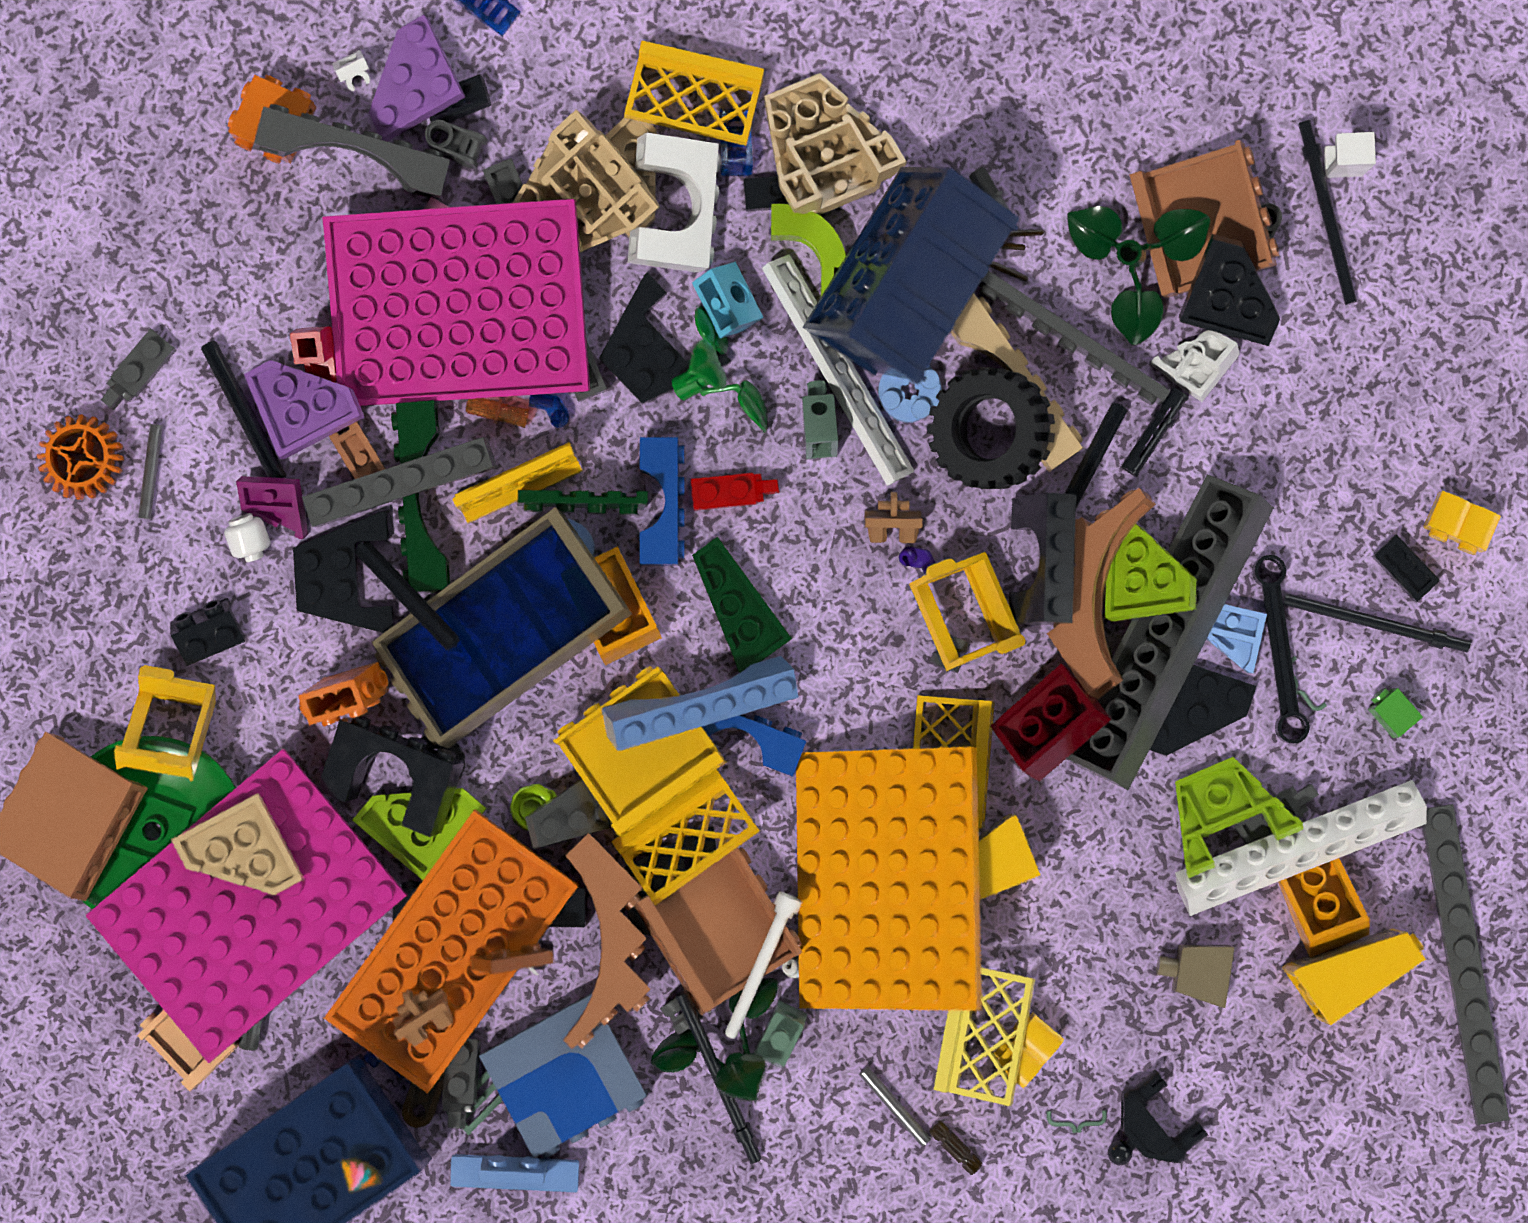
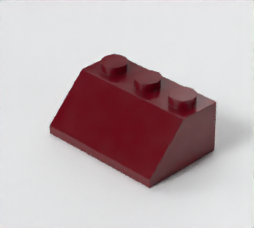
M1060 664L993 722L990 727L1020 769L1040 782L1105 726L1111 718L1098 701L1086 693L1078 679L1063 664Z

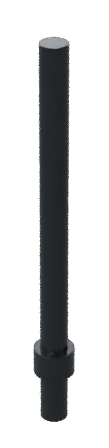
M1306 120L1298 123L1304 145L1301 150L1304 161H1308L1344 303L1349 305L1356 303L1357 298L1320 159L1323 156L1320 143H1316L1311 120Z
M1289 593L1284 594L1283 605L1428 642L1429 646L1443 649V647L1467 653L1471 645L1470 640L1447 635V631L1433 628L1428 630Z
M687 990L680 991L675 995L715 1084V1077L721 1069V1065ZM718 1090L734 1126L732 1132L737 1143L742 1144L751 1164L759 1162L762 1157L753 1139L755 1134L750 1123L745 1121L736 1099Z

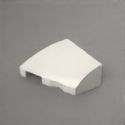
M1207 330L1199 334L1195 340L1186 341L1178 345L1177 351L1164 358L1155 357L1151 364L1185 392L1203 402L1240 353L1236 342L1221 333Z

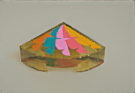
M346 1158L340 1161L349 1193L383 1182L379 1172L364 1161L356 1158Z

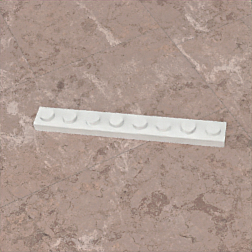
M790 254L768 262L762 267L763 272L886 485L889 486L914 472V469L853 363L802 328L815 308L817 301Z

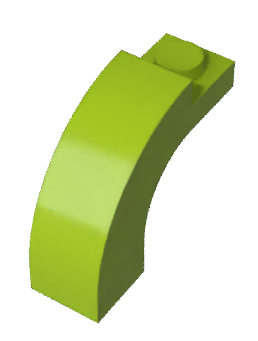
M771 204V241L800 242L808 246L816 254L821 267L822 296L834 277V272H837L846 257L838 234L829 222L812 211L806 214L794 213L789 204Z

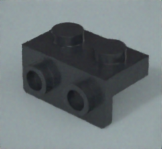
M228 598L221 601L212 600L205 604L202 609L192 613H181L170 622V636L186 666L245 642L244 633L231 610V603Z

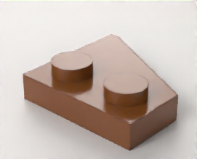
M541 944L521 946L520 951L510 952V949L491 951V954L470 957L473 970L490 974L554 963L553 951L541 948Z

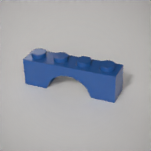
M640 437V471L654 478L662 487L665 495V506L659 520L650 528L640 532L641 566H679V559H685V540H679V527H685V508H679V496H685V477H679V464H685V445H679L678 437Z
M738 715L702 726L709 737L715 732L727 728H736L749 733L755 738L761 748L763 765L792 777L806 743L805 740L800 739L802 732L786 726L783 732L771 727L773 721L755 715L753 720Z

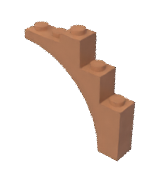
M1140 488L1124 494L1120 499V503L1111 510L1107 509L1098 514L1094 523H1090L1083 517L1075 519L1074 562L1077 566L1074 567L1073 623L1054 624L1053 629L1047 633L1086 693L1096 699H1099L1123 681L1112 661L1105 639L1102 609L1104 588L1111 563L1122 541L1137 521L1156 505L1150 495Z
M589 833L565 858L581 876L592 897L600 925L601 957L599 974L591 999L578 1022L563 1039L571 1049L576 1045L582 1049L595 1036L591 1030L599 1022L605 1026L618 1013L614 1008L618 1003L626 1012H629L632 1008L637 1012L650 999L646 994L651 990L624 962L627 958L634 961L646 949L642 943L647 938L620 912L623 907L629 911L642 898L638 894L642 887Z

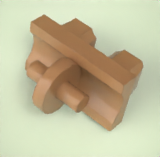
M890 492V501L878 500V510H864L865 528H868L870 542H887V528H899V542L916 543L918 530L922 528L923 522L921 511H897L909 510L910 502L897 501V492Z
M442 988L430 996L425 991L420 992L416 996L409 989L404 991L402 996L405 1002L397 1007L399 1015L393 1018L396 1027L394 1034L399 1040L405 1037L413 1046H417L428 1037V1032L423 1025L432 1020L439 1030L453 1023V1015L448 1006L447 994Z

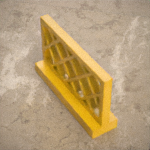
M642 40L624 117L747 146L759 93L763 84L764 69ZM643 67L656 69L662 78L647 86L641 77ZM678 75L688 77L692 86L680 93H677L670 80ZM712 82L719 85L722 93L708 100L700 87ZM639 83H640L641 87L643 88V89L640 90V91H638ZM666 84L673 97L658 104L651 91ZM740 89L753 92L751 101L741 107H738L731 94ZM696 90L704 103L689 111L681 98ZM646 94L654 105V108L645 113L633 110L635 100ZM727 98L734 111L720 119L712 105ZM677 101L685 115L676 120L667 118L663 109ZM708 108L715 122L707 127L698 125L693 116ZM746 110H748L747 117L743 114ZM739 116L744 124L743 134L738 135L728 132L724 123Z
M570 442L454 494L455 497L452 500L455 507L464 514L467 523L470 524L516 503L518 490H544L583 472Z
M917 695L913 749L921 748V739L930 731L942 744L940 748H950L948 745L961 734L970 742V747H977L978 828H985L993 731L990 725L994 719L995 702ZM924 702L937 703L945 713L932 725L923 716ZM943 704L954 706L948 711ZM961 705L973 706V718L962 728L951 714ZM949 717L960 731L945 742L934 728ZM924 722L928 728L922 733V723ZM972 726L971 737H970V736L966 733V730Z
M715 770L625 835L618 836L611 842L621 854L652 903L657 905L760 830L718 770ZM726 793L730 799L727 812L713 810L715 800ZM735 807L739 813H734ZM694 815L704 816L701 830L687 829L688 821ZM711 816L725 818L722 833L708 831ZM732 819L745 820L749 826L739 834H729ZM669 833L678 834L675 849L661 847L663 837ZM685 835L699 836L696 851L681 850ZM706 837L720 839L718 849L712 853L702 852ZM642 852L652 853L649 867L636 866L633 859ZM659 853L673 855L669 870L655 868ZM680 856L694 857L690 869L685 872L676 871ZM653 875L668 876L666 885L654 893L651 889Z

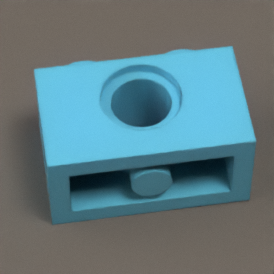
M736 262L712 268L692 282L720 339L742 332L764 318Z

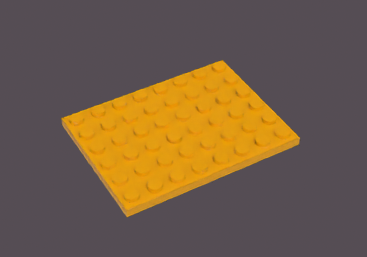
M977 747L802 752L796 767L798 899L802 901L798 911V937L802 943L799 946L802 951L799 954V1008L982 1010Z

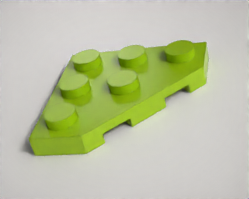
M1135 524L1122 541L1111 563L1106 581L1105 619L1113 622L1196 610L1197 579L1141 526Z
M457 788L442 833L432 837L401 826L412 792L372 796L352 821L420 879L424 880L471 813L476 809L483 814L488 809L464 788Z

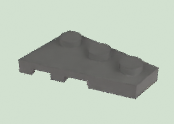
M582 779L577 780L561 794L553 797L525 817L533 848L612 828L611 825L613 824Z

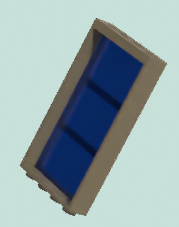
M555 507L427 601L460 637L458 646L455 649L445 650L412 614L406 616L372 641V644L377 650L374 653L377 661L384 669L388 668L394 676L391 678V682L400 694L405 693L409 699L408 709L416 719L419 720L421 718L427 727L424 729L427 738L433 745L438 744L445 748H450L632 615V612L565 514Z

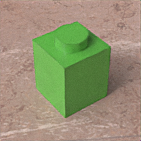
M1383 688L1372 697L1371 701L1374 704L1368 708L1369 712L1392 738H1400L1423 718L1399 688H1392L1389 691Z

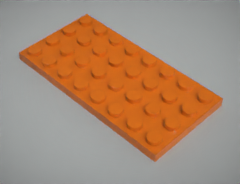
M475 809L325 1015L324 1019L428 1094L517 971L490 974L473 970L470 957L491 954V951L510 949V952L520 951L521 946L537 944L579 884ZM442 988L447 994L448 1006L453 1015V1023L440 1030L432 1020L424 1024L423 1026L428 1032V1037L417 1046H413L405 1037L399 1040L394 1034L396 1027L393 1018L399 1015L397 1007L405 1002L402 993L409 989L415 996L422 991H425L430 996Z

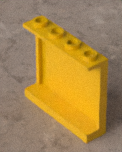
M649 666L635 676L638 681L628 688L624 684L609 694L611 700L602 706L596 703L583 713L584 719L577 724L571 721L557 731L559 736L553 740L556 745L560 746L613 823L611 826L618 836L625 835L727 763L702 726L620 751L608 739L601 708L631 699H659L680 696L663 669L658 666L655 669Z

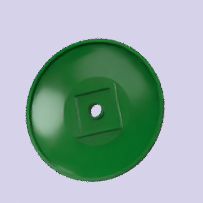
M141 736L137 749L187 756L191 744L170 737ZM123 740L110 744L91 756L129 780L139 782L148 789L87 900H81L91 909L95 908L172 843V839L185 832L236 789L230 776L215 759L202 751L194 779L190 781L186 777L129 767L116 770L114 750L116 745L122 746ZM150 822H156L161 827V835L157 840H150L146 836L145 829Z

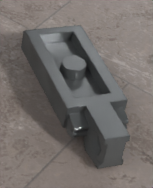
M150 328L110 376L111 378L106 383L110 388L101 401L109 408L115 410L123 399L130 402L134 397L137 398L177 349Z
M1308 784L1299 791H1296L1291 786L1273 797H1277L1284 804V808L1294 817L1297 816L1300 819L1309 810L1305 804L1319 794L1312 784ZM1262 813L1233 825L1246 845L1273 834Z
M467 1039L444 1071L442 1103L443 1111H448V1128L465 1129L466 1112H472L473 1105H476L481 1040Z

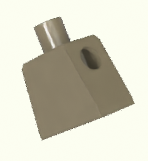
M1178 945L1176 958L1158 957L1156 975L1173 977L1172 990L1225 1008L1234 947L1230 945Z

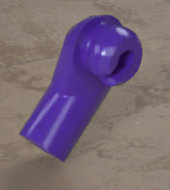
M908 546L899 554V561L902 565L921 568L925 575L926 569L936 564L934 557L927 549Z

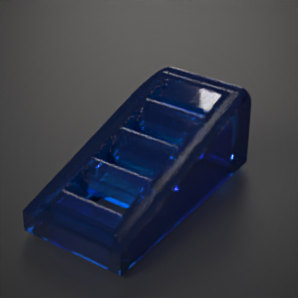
M453 0L501 37L504 36L521 14V11L507 0H494L497 4L488 16L484 12L493 0H483L478 7L473 5L477 0ZM505 8L508 12L498 24L495 23V18Z
M719 109V118L721 119L733 112L734 109ZM748 110L743 112L745 117H747ZM736 116L727 122L741 121L739 116ZM724 123L728 132L743 134L744 126H726V123ZM751 130L747 146L720 140L721 176L752 175L753 152ZM745 147V150L727 151V148Z

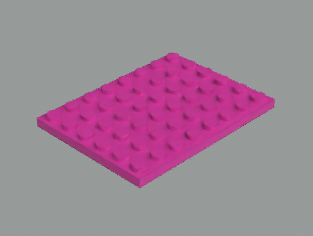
M576 199L322 217L337 383L353 389L360 406L590 391Z
M286 749L279 751L185 832L248 798L260 794L304 880L276 895L268 894L261 890L186 869L174 844L170 843L85 915L208 1063L216 1059L408 896Z

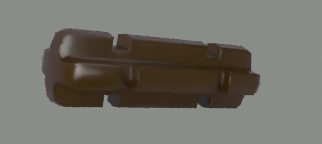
M937 1121L930 1128V1135L937 1142L940 1140L941 1146L958 1163H962L963 1168L970 1175L975 1174L983 1165L981 1160L975 1154L971 1155L970 1149L953 1132L950 1133V1129L942 1121Z

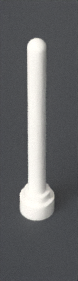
M781 891L778 892L774 902L776 905L774 910L776 916L726 1028L725 1033L728 1038L733 1039L737 1037L787 920L792 918L794 914H797L802 901L792 895Z

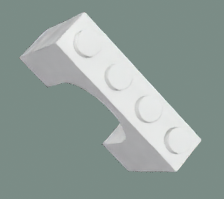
M645 133L637 138L635 169L668 174L681 181L690 194L692 212L688 223L681 231H665L638 227L630 231L627 263L699 273L709 269V265L712 264L714 259V248L711 246V238L717 224V219L713 212L714 203L717 202L719 196L716 173L721 166V154L718 153V143L654 133Z

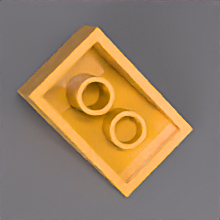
M618 546L594 557L632 612V615L594 642L605 666L662 638ZM578 566L561 573L587 629L609 614V611Z
M1340 858L1278 882L1297 932L1309 957L1369 935L1370 919Z

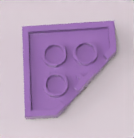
M425 15L397 30L369 110L372 122L378 134L382 136L381 140L386 142L465 98V94L438 37Z
M272 360L244 374L277 456L283 460L364 418L353 389Z

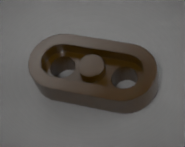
M444 1072L428 1094L411 1082L402 1107L403 1119L409 1126L421 1128L428 1125L433 1119L443 1092ZM422 1105L425 1108L424 1115H416L414 1113V1106Z

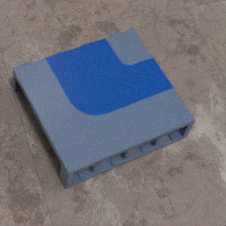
M592 993L479 1055L533 1158L541 1154L543 1158H547L560 1150L559 1144L570 1139L571 1143L577 1142L589 1134L586 1129L597 1123L602 1128L617 1119L615 1113L625 1108L628 1112H631L645 1103L643 1098L647 1096L648 1091L646 1088L643 1089L608 1023L604 1026L599 1022L591 1030L595 1036L582 1049L578 1045L571 1049L563 1040L580 1019L591 999Z

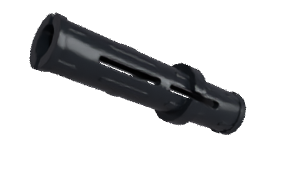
M1174 387L1170 389V393L1159 409H1154L1152 412V420L1137 440L1124 463L1121 464L1120 467L1123 470L1138 477L1139 472L1154 452L1168 428H1173L1175 425V417L1189 399L1186 394Z

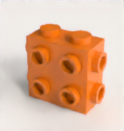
M254 75L252 81L246 82L241 92V99L243 100L239 109L234 110L228 120V132L236 139L234 144L245 150L252 151L263 106L268 108L270 104L283 106L289 109V114L301 117L302 113L314 115L317 107L310 99L311 95L294 87L293 91L281 87L283 82L270 75H265L264 79ZM264 152L263 157L277 164H280L282 160L291 164L296 152L285 157Z
M378 661L325 677L298 695L300 710L307 718L309 725L321 722L323 726L338 722L341 720L340 716L349 714L350 718L358 717L367 713L369 707L381 702L380 697L389 691L388 678Z

